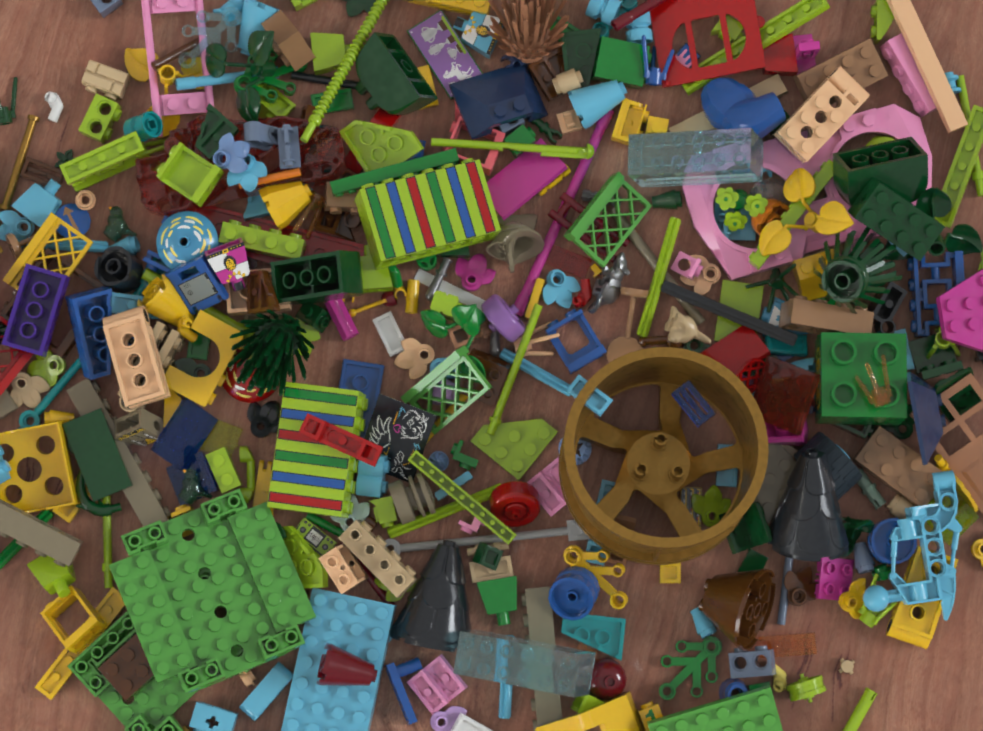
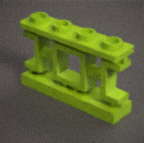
M134 131L59 166L67 184L72 185L74 190L79 192L150 160L151 157L150 154L139 158L135 157L145 152L147 148L137 132Z

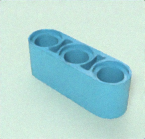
M278 662L239 708L255 722L292 680L293 673L281 662Z

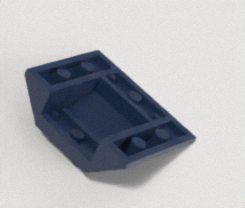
M517 63L510 69L503 67L449 84L471 140L491 134L493 127L527 117L528 122L548 116L531 73L527 68L528 66L520 67Z
M907 372V384L922 464L927 465L943 434L942 427H946L945 415H940L939 406H943L941 394H936L934 387L913 373Z

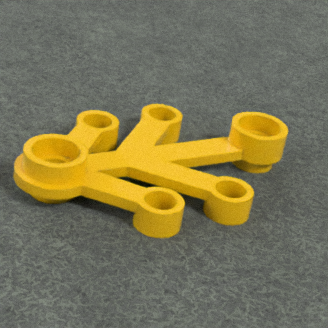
M577 545L568 546L563 553L565 562L570 567H583L592 572L597 578L599 586L610 596L611 606L615 609L624 608L628 603L626 593L617 591L601 575L621 577L625 573V566L621 563H616L614 566H591L586 560H598L604 563L610 558V552L605 549H600L598 552L583 551ZM572 552L577 554V558L572 556ZM600 553H604L606 558H602ZM615 568H620L621 573L616 572ZM617 596H621L623 601H619Z

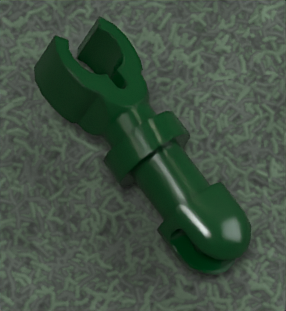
M542 119L530 121L531 124H535L539 128L540 133H545L551 144L556 145L557 143L552 138L554 135L562 139V134L558 130L550 128L548 122L545 123Z

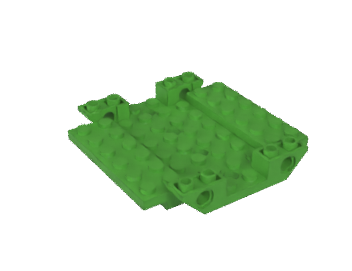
M240 488L200 504V508L163 523L159 520L122 535L121 539L130 557L109 565L156 683L158 684L177 676L181 681L185 694L212 686L279 658L305 644L298 625L316 618L272 512L267 507V502L247 509L248 507ZM186 530L194 533V538L190 541H186L182 537L183 532ZM205 568L210 571L211 575L208 579H201L198 576V572ZM218 607L225 608L226 616L223 618L216 617L214 614L215 609ZM240 646L243 654L240 657H234L231 654L232 647Z

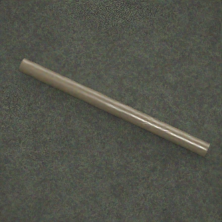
M615 207L609 211V214H616ZM621 216L622 228H628L631 225L625 216ZM634 229L628 238L655 271L658 258ZM667 271L664 281L667 280L678 285ZM676 298L688 315L693 318L697 326L705 321V318L694 305Z

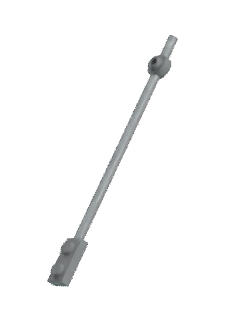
M566 520L567 527L514 532L517 535L512 541L568 535L569 541L588 540L590 538L583 532L575 520ZM496 534L444 539L456 542L455 546L477 545L480 542L485 544L504 542ZM395 539L385 540L387 542L385 546L393 545L394 551L399 555L401 552L435 549L438 543H443V540L400 544Z

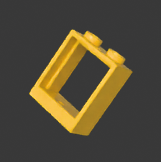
M70 585V594L63 598L58 596L54 601L48 603L40 614L64 647L76 654L107 625L82 591ZM78 599L90 618L69 636L56 618Z

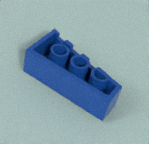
M106 286L65 296L83 376L90 380L111 374V355L102 321L104 317L112 315V306H110L112 288Z

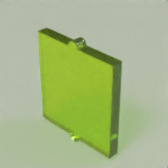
M209 416L204 429L200 431L202 434L196 448L211 453L222 447H227L230 457H232L235 448L238 447L237 443L243 429Z

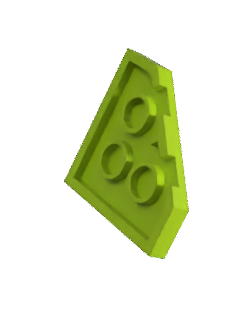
M354 120L339 131L365 172L405 162L424 149L413 131Z
M543 419L498 424L495 434L492 435L487 433L488 424L483 425L470 442L517 480H520L558 431Z
M282 526L287 535L283 539L304 589L327 588L328 573L318 559L320 557L294 526Z

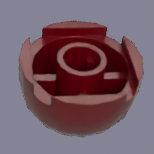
M611 658L595 659L584 672L585 688L592 696L600 700L614 699L622 694L626 687L627 677L625 670L620 663Z

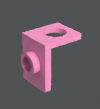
M679 251L671 266V270L693 280L694 276L698 278L703 269V266H701L702 260L699 258L695 259ZM681 259L689 260L690 268L683 271L679 269L678 263Z

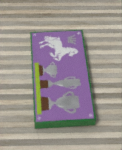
M442 9L407 30L408 35L450 100L454 99L449 84L483 74Z

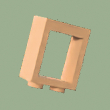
M344 543L318 558L341 594L369 578L356 556ZM350 561L354 562L353 566L350 565Z

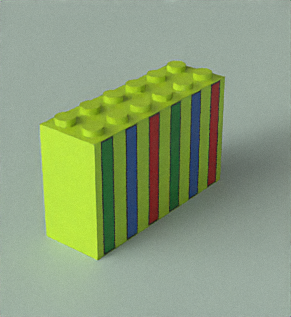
M473 158L461 161V164L458 165L449 163L441 166V169L438 170L429 168L421 171L422 174L414 175L409 173L401 176L402 179L394 180L389 178L381 181L382 184L374 185L369 183L361 186L362 189L358 191L355 197V203L375 270L494 240L501 231L480 159L473 161Z
M286 382L282 398L267 507L349 519L348 516L349 514L352 515L354 508L351 497L356 492L354 477L355 473H358L359 461L350 455L299 433V430L307 413L360 437L361 431L364 432L365 429L363 413L368 408V399L364 393L357 390Z

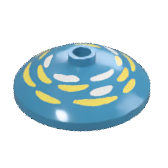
M182 211L171 215L163 222L157 234L156 246L163 263L170 269H173L205 254L204 251L219 246V238L216 228L208 218L197 212ZM183 238L188 240L185 246L181 244ZM193 266L183 272L184 274H192L199 271L196 266Z

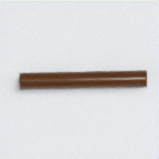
M199 37L151 62L152 68L156 70L199 47Z

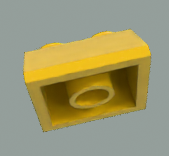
M830 249L831 259H834V249ZM825 251L794 260L791 265L793 263L796 264L793 273L800 295L808 297L807 300L809 301L825 297L828 293L819 287V284H822V279L814 274V269L821 274L823 273V269L818 262L821 256L824 257L826 264H828Z

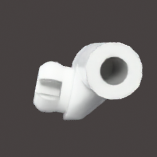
M49 91L45 94V101L48 102L51 108L47 119L57 123L63 110V103L57 93Z

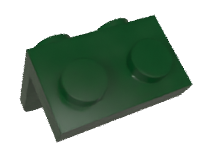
M971 367L960 369L954 375L938 381L934 386L936 394L942 393L969 373H972L974 376ZM969 384L950 397L949 401L961 415L979 403L981 398ZM942 403L943 406H939V410L945 415L948 423L954 420V417L944 403Z
M758 501L752 503L738 525L727 537L732 554L772 541L771 529L764 517V509ZM723 513V514H720V515H719L720 520L723 518V516H724L726 513Z

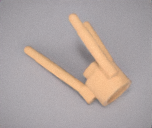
M551 322L535 328L533 334L547 328V325ZM556 333L531 339L524 357L553 356L554 352L529 350L532 349V344L557 338L560 334ZM522 336L514 342L516 352L518 350Z

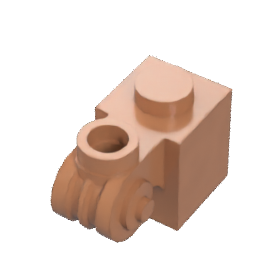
M488 319L480 325V331L475 335L471 345L475 344L474 340L478 338L486 339L493 332L488 326ZM460 325L447 329L455 350L467 345L471 335L462 329Z

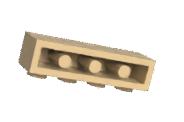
M355 520L340 535L339 539L397 598L401 597L418 580L415 577L416 572L409 565L405 567L400 562L402 559L400 555L394 550L390 551L385 546L387 542L381 536H375L371 532L372 527L365 520L362 522Z

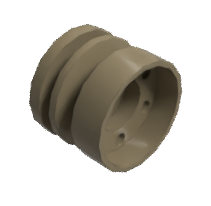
M421 472L416 473L419 481L416 484L412 476H408V487H405L401 480L388 484L402 525L416 520L414 511L417 509L425 517L426 513L423 508L425 506H428L431 514L436 513L432 490Z

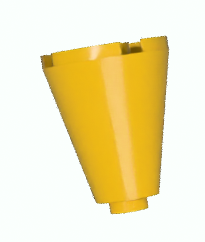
M164 274L161 275V279L159 277L154 278L143 290L142 294L144 297L142 301L140 299L137 301L138 307L144 305L147 313L178 327V320L183 316H188L192 322L195 320V314L192 315L175 287Z

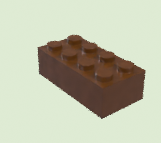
M137 634L98 668L125 700H130L154 678Z

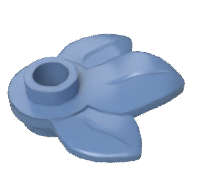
M232 133L225 134L219 140V149L213 155L214 164L221 169H228L232 173L246 171L248 165L244 158L247 157L250 151V144L246 141H234ZM224 155L226 156V161H225V162H223V156H224Z

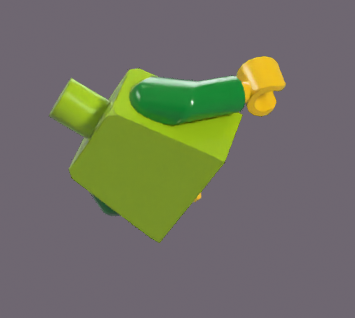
M364 245V256H360L364 293L394 291V296L398 299L397 292L403 291L406 297V289L402 286L401 274L396 265L375 270L369 247Z

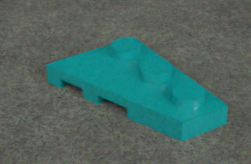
M587 615L578 620L562 619L561 633L622 661L626 619Z

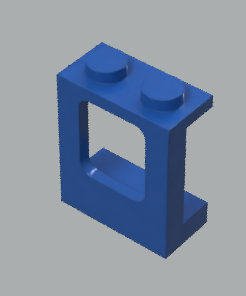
M582 309L569 311L565 314V319L560 322L558 319L552 321L547 325L548 329L545 330L546 335L556 334V331L571 321H577L589 340L587 346L573 354H568L558 337L550 339L570 374L607 353V350L600 343L583 315Z

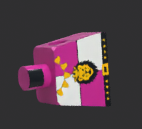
M242 238L204 251L209 264L222 285L231 282L234 291H239L246 287L242 277L248 276L250 270Z

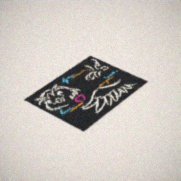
M379 394L364 439L384 447L381 454L388 455V460L390 461V471L386 474L409 483L408 476L411 475L414 480L417 468L408 459L415 450L423 455L437 415Z

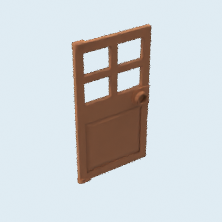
M969 373L940 394L942 403H944L954 417V420L948 423L946 427H942V436L957 425H960L970 439V442L951 455H948L940 442H938L935 450L948 462V467L953 470L954 474L964 484L977 504L978 509L983 514V433L976 437L965 423L966 419L983 408V388L972 373ZM970 384L981 398V401L960 415L949 401V398ZM911 411L909 416L914 420L913 411Z

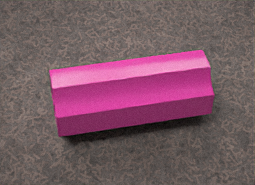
M342 299L331 300L325 303L343 341L359 334Z

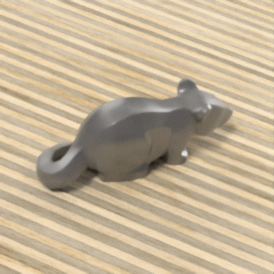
M624 252L617 255L611 269L606 265L602 268V273L605 276L601 280L597 279L594 284L592 294L596 296V300L588 307L589 313L594 314L599 307L611 304L618 299L621 281L624 275L628 276L630 274V271L627 269V260Z

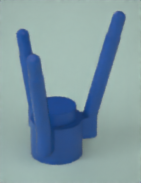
M642 35L643 78H646L645 84L661 86L662 80L666 81L667 72L675 51L674 49L670 51L663 72H661L660 68H655L656 47L653 46L651 67H648L646 36Z

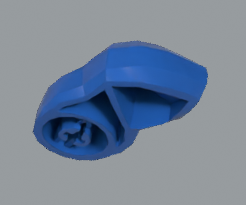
M728 77L715 78L703 87L701 104L706 118L713 127L722 131L734 144H753L764 138L786 120L784 109L774 92L756 97L755 93L747 86Z

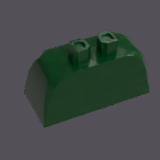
M374 32L356 58V71L360 81L356 84L355 89L360 95L370 93L371 97L366 101L370 110H377L381 107L388 114L407 115L437 100L438 97L396 37L392 34Z

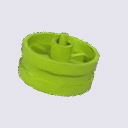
M803 673L800 674V679L797 682L786 685L791 702L808 699V702L811 703L813 702L812 698L814 695L827 690L823 684L822 675L808 678Z

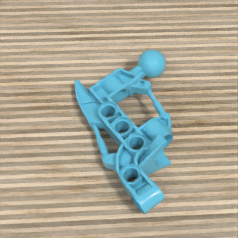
M953 470L931 473L935 504L905 508L906 519L897 520L898 527L893 528L889 536L892 560L891 573L888 574V579L894 589L886 590L880 585L869 586L863 594V602L867 609L879 612L892 602L902 601L904 605L941 600L943 619L945 621L948 620L955 600L956 569L954 568L956 550L958 549L959 534L962 531V526L955 519L958 509V498ZM945 496L951 500V505L948 508L942 504V499ZM927 520H930L934 525L931 532L926 531L924 527ZM946 529L953 531L950 565L946 562L942 532ZM919 538L926 580L906 583L895 573L897 541ZM931 541L937 545L934 553L928 550V544ZM934 562L940 565V571L937 574H934L931 570Z

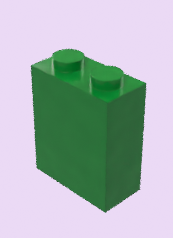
M602 36L599 39L591 79L601 82L617 80L618 83L623 82L625 87L638 90L643 85H646V78H643L642 44ZM647 46L648 65L652 57V53L649 52L650 46Z

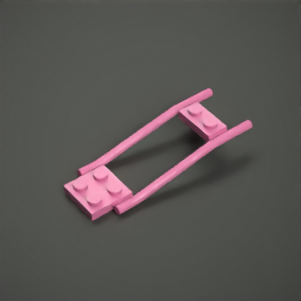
M141 0L152 111L160 117L161 121V116L207 113L209 103L214 107L212 86H204L205 92L159 95L157 69L154 70L151 66V62L156 60L151 14L196 11L203 76L210 75L205 62L208 42L203 0ZM163 129L158 137H163Z

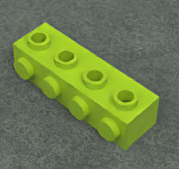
M229 220V223L223 221L218 240L222 244L242 238L246 251L281 259L304 256L306 241L299 234L290 233L287 236L282 235V231L276 229L264 231L261 230V226L249 224V227H246L236 220Z

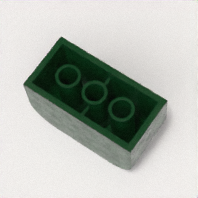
M912 137L833 153V180L835 187L852 206L870 179L874 177L909 202H914L926 190L928 185V154Z
M337 250L270 262L272 285L279 304H311L364 294L360 252Z

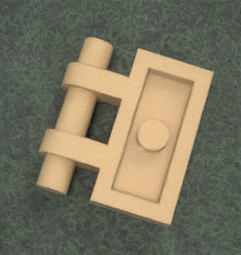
M505 542L488 544L499 550L509 549V545ZM479 544L475 545V547L467 548L468 556L475 554ZM510 555L501 557L496 571L478 563L469 562L472 583L514 576Z

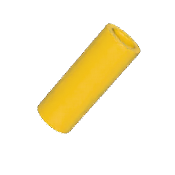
M407 280L405 313H418L419 280Z

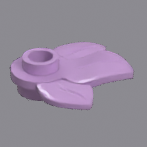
M450 706L445 711H437L431 716L430 725L435 731H450L460 712L466 715L467 710L460 706ZM443 718V725H438V720Z

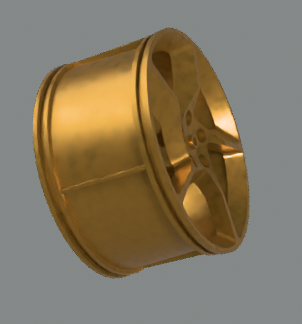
M654 347L630 352L618 357L597 371L581 389L572 405L565 427L558 462L560 486L565 503L583 532L596 544L615 556L648 565H669L692 560L707 553L724 541L738 525L759 493L768 464L769 449L766 425L761 410L749 389L732 371L714 359L695 351L674 347ZM657 384L659 385V430H621L596 418L594 412L587 408L585 404L597 388L611 398L630 388ZM685 391H690L700 396L723 416L733 432L736 440L735 445L709 451L696 457L690 454L680 424L682 399ZM579 439L610 451L626 454L614 487L597 505L585 489L576 466L575 457ZM738 468L740 470V480L730 508L717 524L702 531L687 507L678 498L677 492L706 473ZM639 490L667 514L679 537H655L641 534L622 526L614 520L628 504L635 491Z

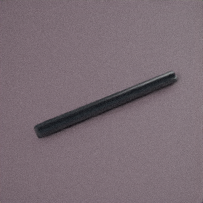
M665 280L661 286V292L790 346H794L797 341V334Z

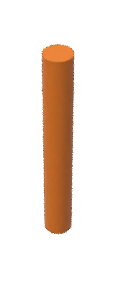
M300 167L267 174L265 177L258 178L257 185L301 176Z

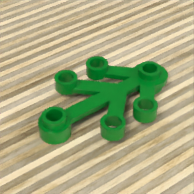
M272 48L271 53H274L275 56L269 57V60L275 62L278 58V55ZM252 55L248 57L247 64H252L250 62L253 58ZM308 63L300 69H298L296 72L305 71L307 69ZM283 65L276 68L273 76L264 77V81H260L251 87H254L259 92V95L265 98L266 102L275 103L278 97L277 92L273 89L266 90L257 85L264 83L283 90L286 96H293L296 92V85L292 82H284L276 78L295 70L291 65L288 67ZM246 67L244 75H240L234 80V90L237 93L240 90H245L240 85H247L258 77H252L250 68ZM291 87L293 91H288L286 88ZM269 94H272V95H274L275 97H274V98H269L268 95H269Z
M708 636L702 642H686L684 640L676 642L675 649L680 653H684L687 650L701 651L696 657H671L669 655L661 657L660 663L665 668L686 666L670 683H663L659 687L661 698L665 700L672 699L676 694L675 689L691 673L692 687L690 694L695 698L701 697L703 694L701 687V663L706 658L708 671L705 673V679L709 683L717 681L716 656L722 650V643L714 636ZM681 642L686 646L682 651L678 649V644ZM711 642L715 644V649L712 651L707 647ZM665 657L670 658L671 663L669 665H664L663 659ZM711 672L715 674V679L712 681L708 679V674ZM665 687L671 689L669 695H664L663 689ZM695 687H698L700 689L699 695L693 694V689Z

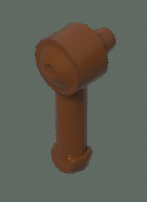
M668 334L666 336H641L638 341L641 346L667 344L669 347L679 348L683 344L670 342Z

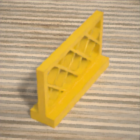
M51 212L3 278V281L18 291V283L21 281L26 264L32 265L34 261L43 260L44 269L47 270L46 259L57 257L59 269L50 271L63 274V271L67 270L64 275L70 276L94 242ZM61 224L68 229V238L57 239L56 231ZM71 232H73L77 236L72 237ZM81 238L87 242L82 250L74 251L72 240ZM69 240L71 252L60 254L58 242ZM55 243L56 254L45 256L44 247L47 244ZM72 255V265L62 268L60 257Z

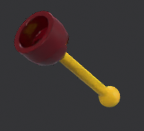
M394 291L384 292L379 301L358 309H350V316L354 317L357 313L380 304L386 307L398 305Z

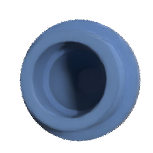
M435 451L429 456L428 460L439 470L444 471L448 467L449 458L444 452Z

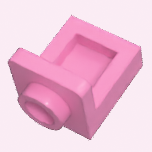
M474 517L471 525L461 520L458 522L461 525L460 530L472 534L473 531L477 533L481 525L485 526L476 517Z

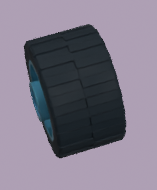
M817 432L794 454V458L797 461L805 448H816L818 451L826 453L836 487L834 489L838 500L862 478L861 472L845 451L821 432Z

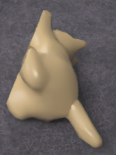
M675 306L671 307L670 317L664 326V330L669 332L668 340L670 342L687 343L697 339L703 343H711V339L698 330L693 318L683 315Z

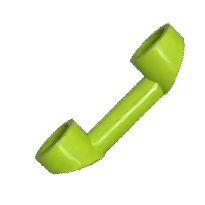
M240 446V463H247V488H240L246 504H248L255 492V459L247 446Z

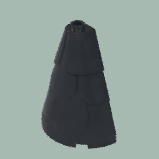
M805 448L801 452L787 480V487L769 525L772 532V541L768 542V544L772 545V549L783 556L802 561H820L823 557H829L830 560H833L848 553L849 542L834 489L836 487L825 452H820L816 448Z
M443 540V543H438L420 572V578L407 597L404 607L392 625L390 637L396 640L404 638V643L441 651L455 652L456 648L461 649V652H471L473 650L474 639L465 588L466 577L460 546H455L456 542Z

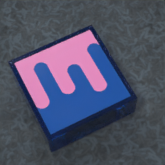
M685 43L675 54V57L682 65L691 69L689 45ZM697 53V59L699 60L701 55Z

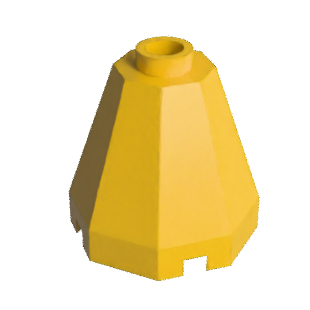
M301 181L266 186L258 190L279 230L287 227L311 202L309 196L313 195L307 184L303 185Z

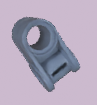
M259 121L244 123V141L250 144V148L267 151L271 149L272 145H278V127L266 125Z

